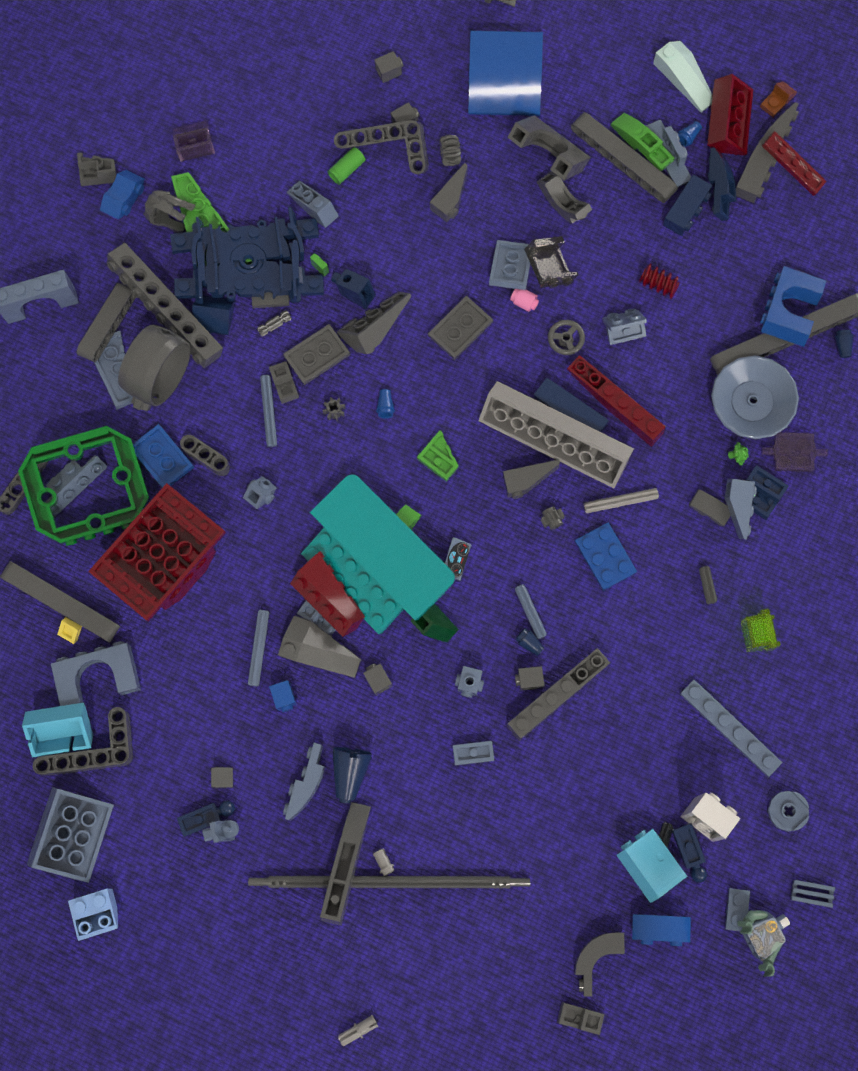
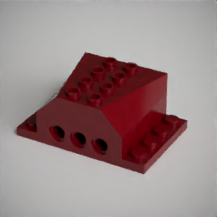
M166 483L88 572L149 622L160 608L167 610L180 601L207 571L216 553L213 547L226 532Z

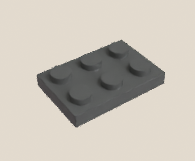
M465 296L428 333V337L456 360L493 323V319L468 296Z
M330 324L285 352L283 356L303 385H306L350 356V352Z

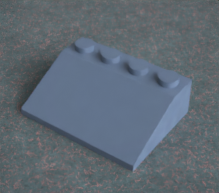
M52 787L27 865L31 868L89 883L114 805Z

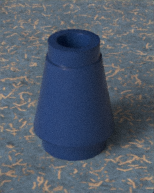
M851 330L836 331L834 338L840 358L852 357L854 335L851 333Z
M526 628L515 638L519 646L536 656L544 649V646H542L532 631H528Z

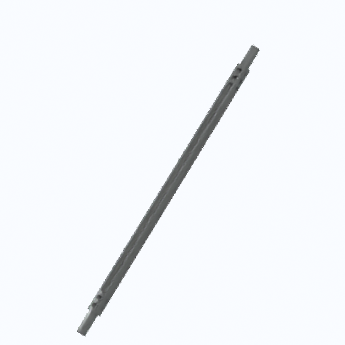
M269 876L268 878H249L248 885L268 886L269 888H327L330 876ZM354 876L351 888L510 889V886L530 887V878H510V876Z

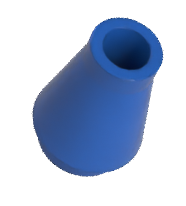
M694 121L691 125L678 132L679 142L682 146L687 147L693 143L698 133L702 130L699 122Z
M388 389L380 390L376 409L380 418H391L395 412L391 391Z

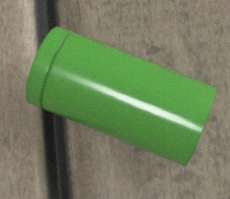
M353 147L327 173L336 184L340 185L366 159L360 150Z

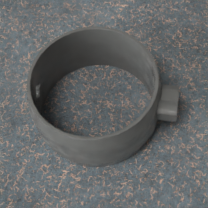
M149 325L144 328L131 343L120 366L118 384L121 389L133 397L131 403L138 410L149 411L151 406L163 404L179 385L189 363L190 344L181 336L164 327Z

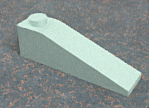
M681 41L669 42L656 52L653 64L701 113L712 105L713 95L692 52Z

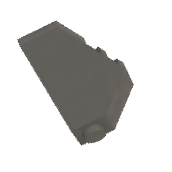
M405 292L394 294L381 302L379 308L367 310L365 312L366 316L359 320L354 318L337 331V334L356 352L363 354L372 353L375 347L382 342L411 298V294Z

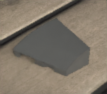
M77 153L81 186L114 183L116 178L114 159L100 158L94 155L92 158L83 157V153Z

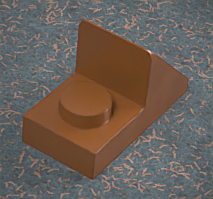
M784 81L777 83L774 86L773 92L761 103L760 108L774 118L797 94V91Z

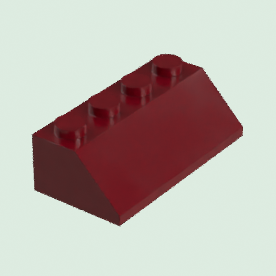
M733 74L714 80L707 145L715 148L720 153L744 156L747 155L753 89Z

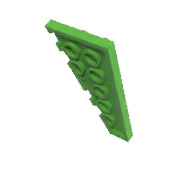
M189 172L171 176L176 197L195 204V208L192 211L179 206L181 213L186 215L183 220L186 232H193L192 224L196 223V217H199L204 227H209V224H212V229H217L218 226H221L223 232L230 230L217 211L214 210L208 198L204 196ZM247 259L245 263L249 265L252 263V261L250 259Z

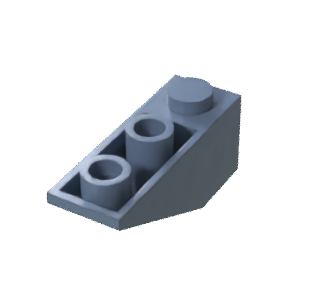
M297 182L287 191V194L323 227L326 228L338 217L331 201L303 182Z
M727 479L725 501L738 538L747 540V536L751 532L749 521L754 512L752 500L756 496L755 482Z

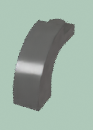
M550 171L537 181L539 188L551 206L568 222L573 224L577 220H582L592 210L589 203L576 199L569 192L563 180L554 172Z
M623 932L598 935L585 944L576 959L574 974L582 975V979H579V992H583V996H592V970L597 960L607 954H625Z

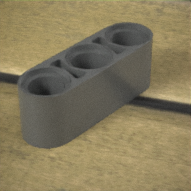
M192 435L182 437L180 445L186 455L218 476H225L229 473L230 465L223 455ZM193 442L194 446L190 449H187V444ZM205 452L210 453V455H209L208 458H206V459H202V458H201V456H202L203 453H205ZM218 463H225L222 469L216 468Z

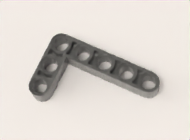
M409 120L337 133L334 137V144L341 149L405 139L411 172L423 174L429 168L424 129L419 121ZM412 124H416L417 126V132L415 134H412L410 132V126ZM394 127H398L400 130L397 137L392 133ZM378 129L382 132V137L379 140L375 137V132ZM360 132L365 136L363 142L358 141V134ZM343 135L347 138L345 145H342L340 142ZM415 142L420 145V150L417 153L413 151V144ZM417 161H421L423 164L421 171H418L415 167Z
M120 707L110 710L108 714L110 748L41 756L34 760L33 770L37 774L50 776L129 765L133 760L129 713ZM122 712L123 719L116 722V714ZM123 731L125 737L119 742L117 741V734ZM125 751L126 758L123 761H119V753ZM105 753L107 760L100 764L99 757ZM86 756L87 763L84 766H80V758ZM66 759L67 766L61 769L60 762ZM46 761L48 767L45 771H41L40 765Z

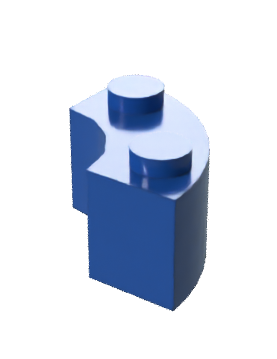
M128 170L117 173L114 183L103 195L100 211L116 219H120L124 215L127 216L138 195L140 196L144 191L143 183L145 179Z
M633 914L632 939L641 940V944L653 945V941H668L670 946H682V942H690L691 917Z

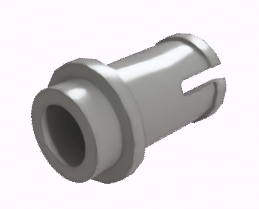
M381 849L373 854L381 869L380 873L386 876L395 871L393 868L394 864H391L385 849Z

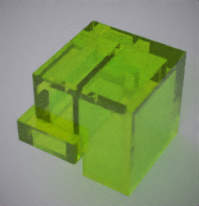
M769 609L761 610L758 615L745 617L740 622L747 653L766 650V652L773 651L781 645L780 641L777 642L773 625L775 617L770 615Z

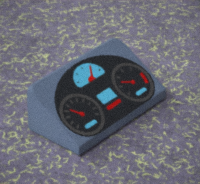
M453 537L445 564L453 571L455 580L461 581L471 544Z

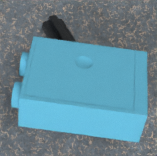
M666 822L662 824L659 835L656 834L654 829L647 833L643 830L635 836V842L628 841L620 847L623 851L617 854L619 860L650 903L659 899L687 877L667 849L672 835L671 830L674 828L672 824Z

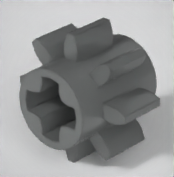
M330 397L328 403H323L327 409L322 411L323 414H328L327 418L329 421L331 418L338 421L340 416H345L342 410L346 409L345 404L340 405V398L333 400Z
M555 506L542 512L544 517H541V522L544 528L549 526L550 530H553L563 525L562 519H564L565 515L561 508L556 510Z

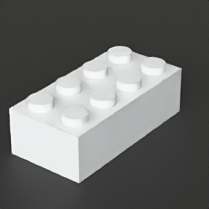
M711 792L710 794L704 793L695 797L681 815V818L688 823H692L695 829L712 842L726 839L740 820L736 816L738 814L737 811L728 805L727 807L719 803L721 799Z

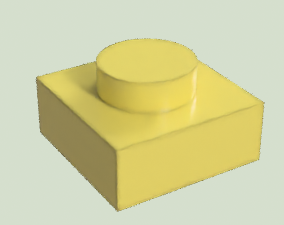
M65 617L61 621L57 635L74 644L78 641L82 626Z

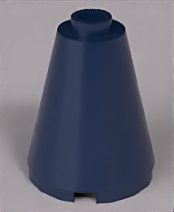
M334 747L332 754L335 796L339 798V802L351 803V800L356 799L372 754L361 749L351 750L348 747Z

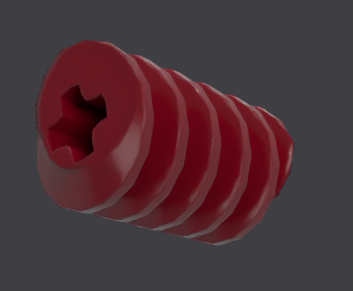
M649 263L639 283L643 280L644 287L650 283L649 289L652 290L656 287L657 293L663 289V296L670 292V299H672L680 285L678 282L679 276L671 279L672 273L665 276L664 269L658 273L657 266L651 270L652 264Z

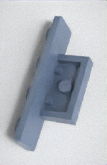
M661 120L646 125L663 141L662 145L675 158L665 168L671 180L677 187L687 184L691 179L685 166L688 153L686 148L680 144L678 133L671 126L665 128Z
M97 455L93 456L83 467L76 461H71L46 484L58 496L57 504L51 508L54 517L107 468ZM51 496L45 503L51 502L53 497Z

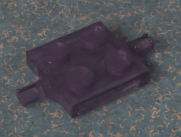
M779 432L774 435L773 447L761 448V455H773L775 471L813 472L815 470L814 461L816 456H828V449H816L814 433Z

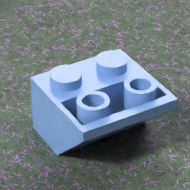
M104 889L68 901L78 941L118 929V908L113 889Z

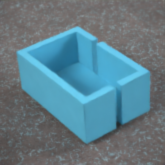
M84 703L25 712L22 727L26 740H28L32 757L69 752L72 736H75L72 747L73 751L91 748L93 731Z

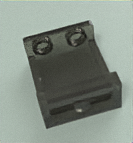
M563 236L534 239L524 249L541 288H554L559 285L569 286L578 276L577 271H569L560 251V247L565 243Z

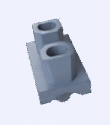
M233 820L214 821L209 823L210 828L202 830L205 842L211 840L214 843L235 840V836L239 832V826Z

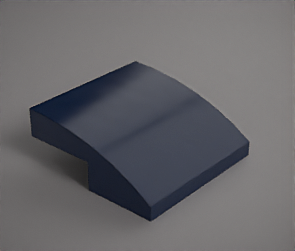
M756 465L746 481L755 482L757 489L756 496L752 500L754 513L767 520L789 485Z

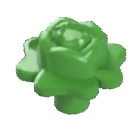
M737 442L734 450L728 452L729 459L734 458L739 465H743L749 457L748 449L741 445L740 442Z

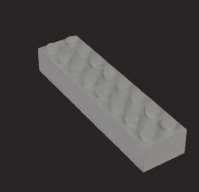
M498 381L490 390L478 420L612 488H615L634 450V448Z

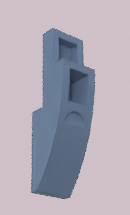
M314 743L313 747L308 749V766H304L301 775L304 781L295 780V784L291 783L288 795H291L290 802L285 804L283 815H286V820H293L307 806L319 787L325 771L324 766L318 765L323 746Z

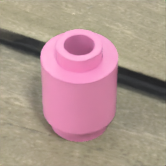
M515 289L510 298L513 304L528 312L531 309L535 310L539 303L538 295L528 290Z

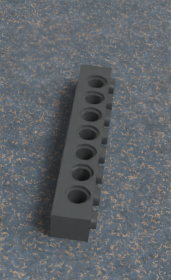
M126 243L108 253V268L119 276L120 281L131 289L132 294L143 302L144 307L155 315L160 324H163L168 330L181 336L190 344V354L197 364L205 368L221 357L223 347Z

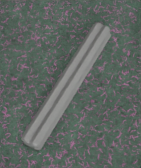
M657 488L585 502L584 510L586 513L650 501L658 499L659 493Z

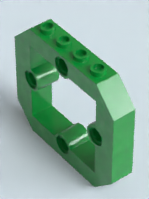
M108 426L31 447L18 470L36 531L61 544L65 543L66 546L76 544L77 540L84 538L85 541L96 538L95 534L103 532L104 535L114 533L115 528L122 527V530L126 529L145 508L149 500L132 440ZM112 443L119 464L113 470L112 478L117 485L126 487L131 507L103 515L94 513L89 515L86 520L57 528L51 508L57 504L58 496L51 488H45L38 464L64 456L72 461H77L83 457L85 450ZM71 446L79 447V452L76 455L69 454ZM121 471L128 474L127 479L124 481L117 479V474ZM45 493L52 494L51 502H43L42 497ZM95 518L100 519L102 523L97 529L91 526V521Z

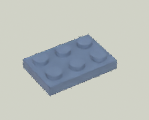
M497 240L489 285L526 290L534 245Z

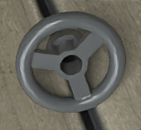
M561 320L550 328L548 342L556 353L572 355L583 347L585 333L578 323L572 320ZM561 326H572L567 332L562 334L554 333ZM577 330L579 333V342L574 347L573 334ZM554 339H558L559 346L564 349L559 348L555 344Z

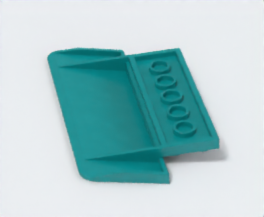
M356 475L346 476L310 512L324 528L301 554L309 561L319 551L322 552L324 555L323 560L327 566L330 565L334 570L333 574L338 582L341 581L348 597L351 596L364 614V620L378 634H382L403 610L414 620H418L455 581L453 571Z

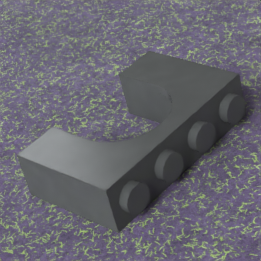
M535 115L516 122L507 137L520 148L528 145H537L551 152L557 159L550 170L563 180L582 173L591 158Z

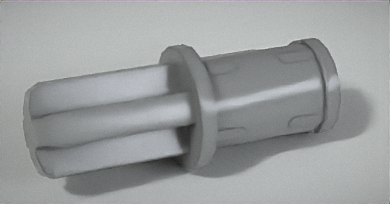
M371 1015L358 1024L354 1023L353 1027L339 1034L338 1039L342 1046H346L359 1037L362 1039L364 1034L379 1026L374 1016Z

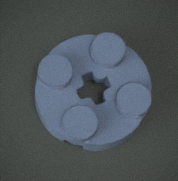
M784 791L776 794L771 799L767 809L773 825L786 832L801 829L809 819L808 802L797 792ZM785 806L793 808V816H786L784 814Z

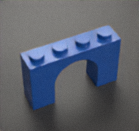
M784 266L781 273L777 272L773 283L776 286H772L769 294L772 299H768L764 309L767 310V313H763L760 324H763L761 332L804 347L810 336L814 321L790 313L783 306L782 301L793 298L817 306L823 294L826 280Z

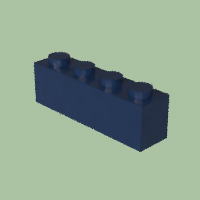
M548 378L545 379L533 396V399L601 433L608 425V419Z

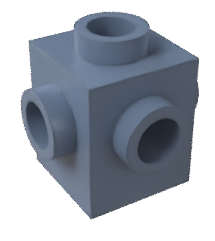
M262 476L249 483L243 498L258 509L273 501L275 497L273 494L277 488Z
M463 666L461 675L457 674L455 686H458V692H461L462 696L472 698L473 695L477 696L478 691L482 692L484 680H481L483 671ZM472 681L473 684H472V685H468V684H466V682Z

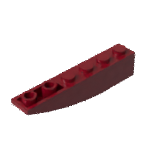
M579 355L567 368L579 383L608 411L649 446L652 447L664 434L665 425L582 356Z

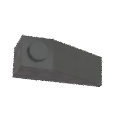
M466 163L461 166L430 201V210L445 222H448L451 218L454 219L459 212L458 209L468 173Z
M554 460L503 471L507 497H512V499L523 497V494H527L559 469L560 461Z

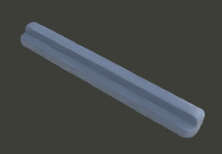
M262 375L260 381L266 444L268 447L277 446L271 378L270 375Z
M259 610L257 614L248 685L259 686L269 620V611Z

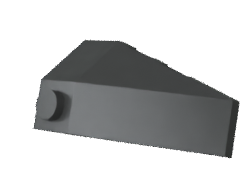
M296 615L291 620L278 653L279 656L299 663L354 678L361 662V658L344 645L338 643L330 634L325 633L313 621Z

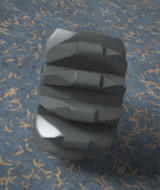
M456 135L442 136L439 143L443 165L455 166L460 164L459 138Z

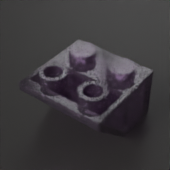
M208 120L172 128L176 152L180 162L215 154Z

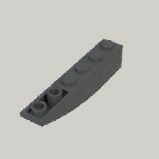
M795 102L788 108L759 141L736 187L737 197L752 203L755 202L757 197L761 198L765 189L762 187L763 182H768L772 173L769 172L770 167H775L777 162L762 147V144L774 131L782 138L789 136L792 126L789 125L791 121L795 122L799 111H796L799 103Z
M597 648L507 724V728L518 741L522 740L598 675L610 662Z
M351 802L320 915L321 920L324 922L342 926L371 806Z

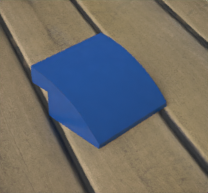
M471 31L468 114L540 116L543 32Z

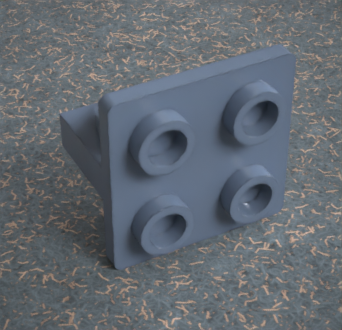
M628 309L625 313H611L607 317L602 318L603 323L606 325L610 345L646 337L644 323H647V320L639 310Z

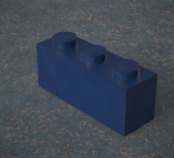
M693 175L665 217L663 226L680 236L685 231L689 232L694 224L693 218L695 216L698 218L703 210L702 204L704 202L707 203L712 196L710 192L712 185Z

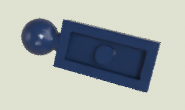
M227 800L223 801L220 807L217 808L216 804L212 803L178 817L177 821L183 837L210 827L209 823L221 821V815L231 816L235 812V805Z
M692 823L672 829L671 831L685 868L689 869L692 867L691 878L697 883L704 882L707 878V872L703 867H700V864L706 861Z

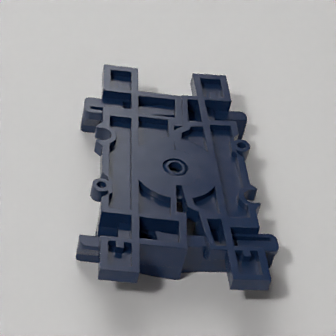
M288 207L289 223H287V227L285 225V218L278 219L274 217V223H270L267 227L264 220H259L257 227L254 225L240 227L229 225L230 230L223 232L221 226H218L217 229H212V224H209V227H204L203 222L199 217H196V223L192 224L193 232L170 234L172 253L191 252L194 269L193 278H174L175 297L177 299L196 298L198 304H203V287H207V292L213 298H222L226 294L227 300L230 302L236 299V294L240 297H260L263 300L264 294L267 292L273 294V299L277 296L289 295L290 302L299 303L301 301V294L302 296L324 295L323 275L305 276L304 268L299 266V261H304L302 240L319 238L317 220L315 218L296 220L295 212L291 207ZM287 241H293V243H289L288 247ZM250 259L252 263L247 265L245 261ZM280 259L279 265L277 264V262L269 261Z

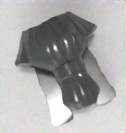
M155 190L148 196L143 215L155 226H165L176 233H183L185 230L184 224L169 218L168 214L182 221L186 215L179 213L173 206H180L192 211L195 208V204L188 203V201L171 195L170 191Z

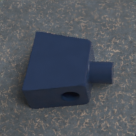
M346 269L342 274L335 272L331 278V281L337 285L342 296L365 310L376 296L370 280L351 270Z

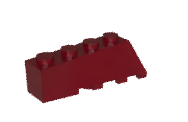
M319 551L298 570L290 584L344 637L357 630L365 616L351 596L348 597L344 590L345 586L341 581L338 582L333 574L334 570L330 565L327 566L323 560L324 555Z

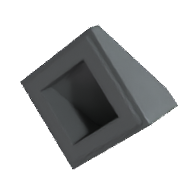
M212 767L211 787L233 788V768Z

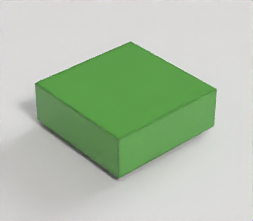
M314 253L310 257L311 264L325 277L329 273L328 264Z

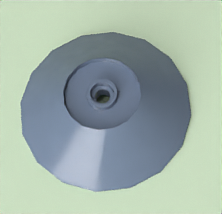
M755 355L737 358L724 366L714 380L711 395L715 414L722 424L738 436L751 439L773 437L787 428L796 415L799 401L796 382L787 369L772 359ZM750 399H754L756 403H751Z

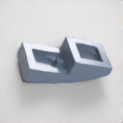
M307 600L297 612L299 616L313 621L320 629L331 636L336 631Z

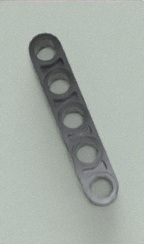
M122 283L116 284L78 345V356L92 362H96L100 358L136 298L127 285Z

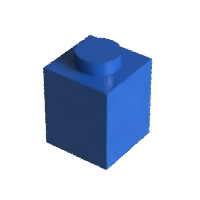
M288 680L269 686L278 711L287 712L294 709L293 706L297 705Z

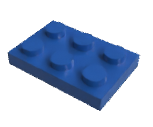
M159 424L133 444L136 457L162 488L166 483L170 486L194 468L192 463Z
M609 522L575 540V544L603 591L637 573Z

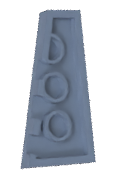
M121 331L114 333L100 358L94 362L116 410L132 404L133 398L121 389L118 384L119 370L125 356Z

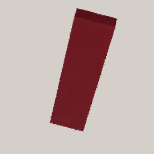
M775 131L762 144V147L813 196L826 183V180Z

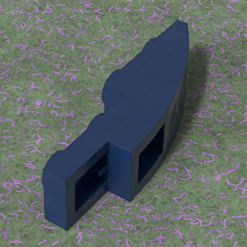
M711 148L708 180L715 186L713 189L714 205L712 206V211L721 221L729 220L730 203L736 201V184L732 169L726 158L718 150Z

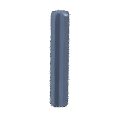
M524 584L519 585L515 588V591L536 638H544L547 633Z

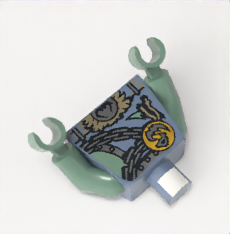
M750 910L743 920L737 922V925L753 956L759 961H763V964H760L758 969L765 971L764 977H771L775 973L773 966L775 958L782 944L786 941L781 930L790 925V922L784 914L775 918L767 911Z

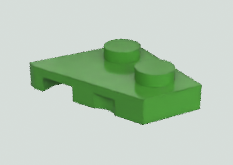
M439 430L417 456V460L447 482L458 469V464L443 437L442 431Z

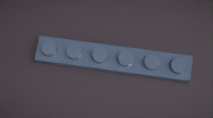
M695 680L680 693L690 705L767 777H770L783 763Z

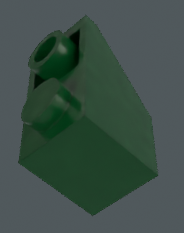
M435 603L418 620H411L413 625L424 636L446 643L459 630Z

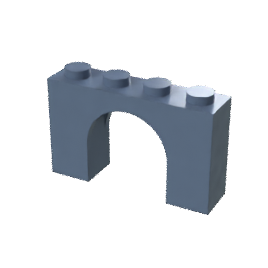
M64 270L0 288V314L8 324L26 319L23 305L35 299H54L61 308L78 304L79 301L75 286Z
M124 641L114 643L113 647H98L94 649V652H80L75 654L73 658L62 657L56 659L55 663H51L60 706L84 703L80 688L81 675L87 667L95 663H105L111 667L119 694L125 695L140 691L141 687L131 646L128 643H124Z

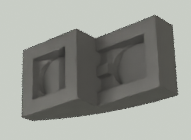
M287 362L269 367L281 403L298 399L299 395Z
M700 489L697 490L689 503L691 508L702 516L709 517L719 526H725L731 516L727 505Z
M561 1002L557 1023L600 1035L605 1014Z

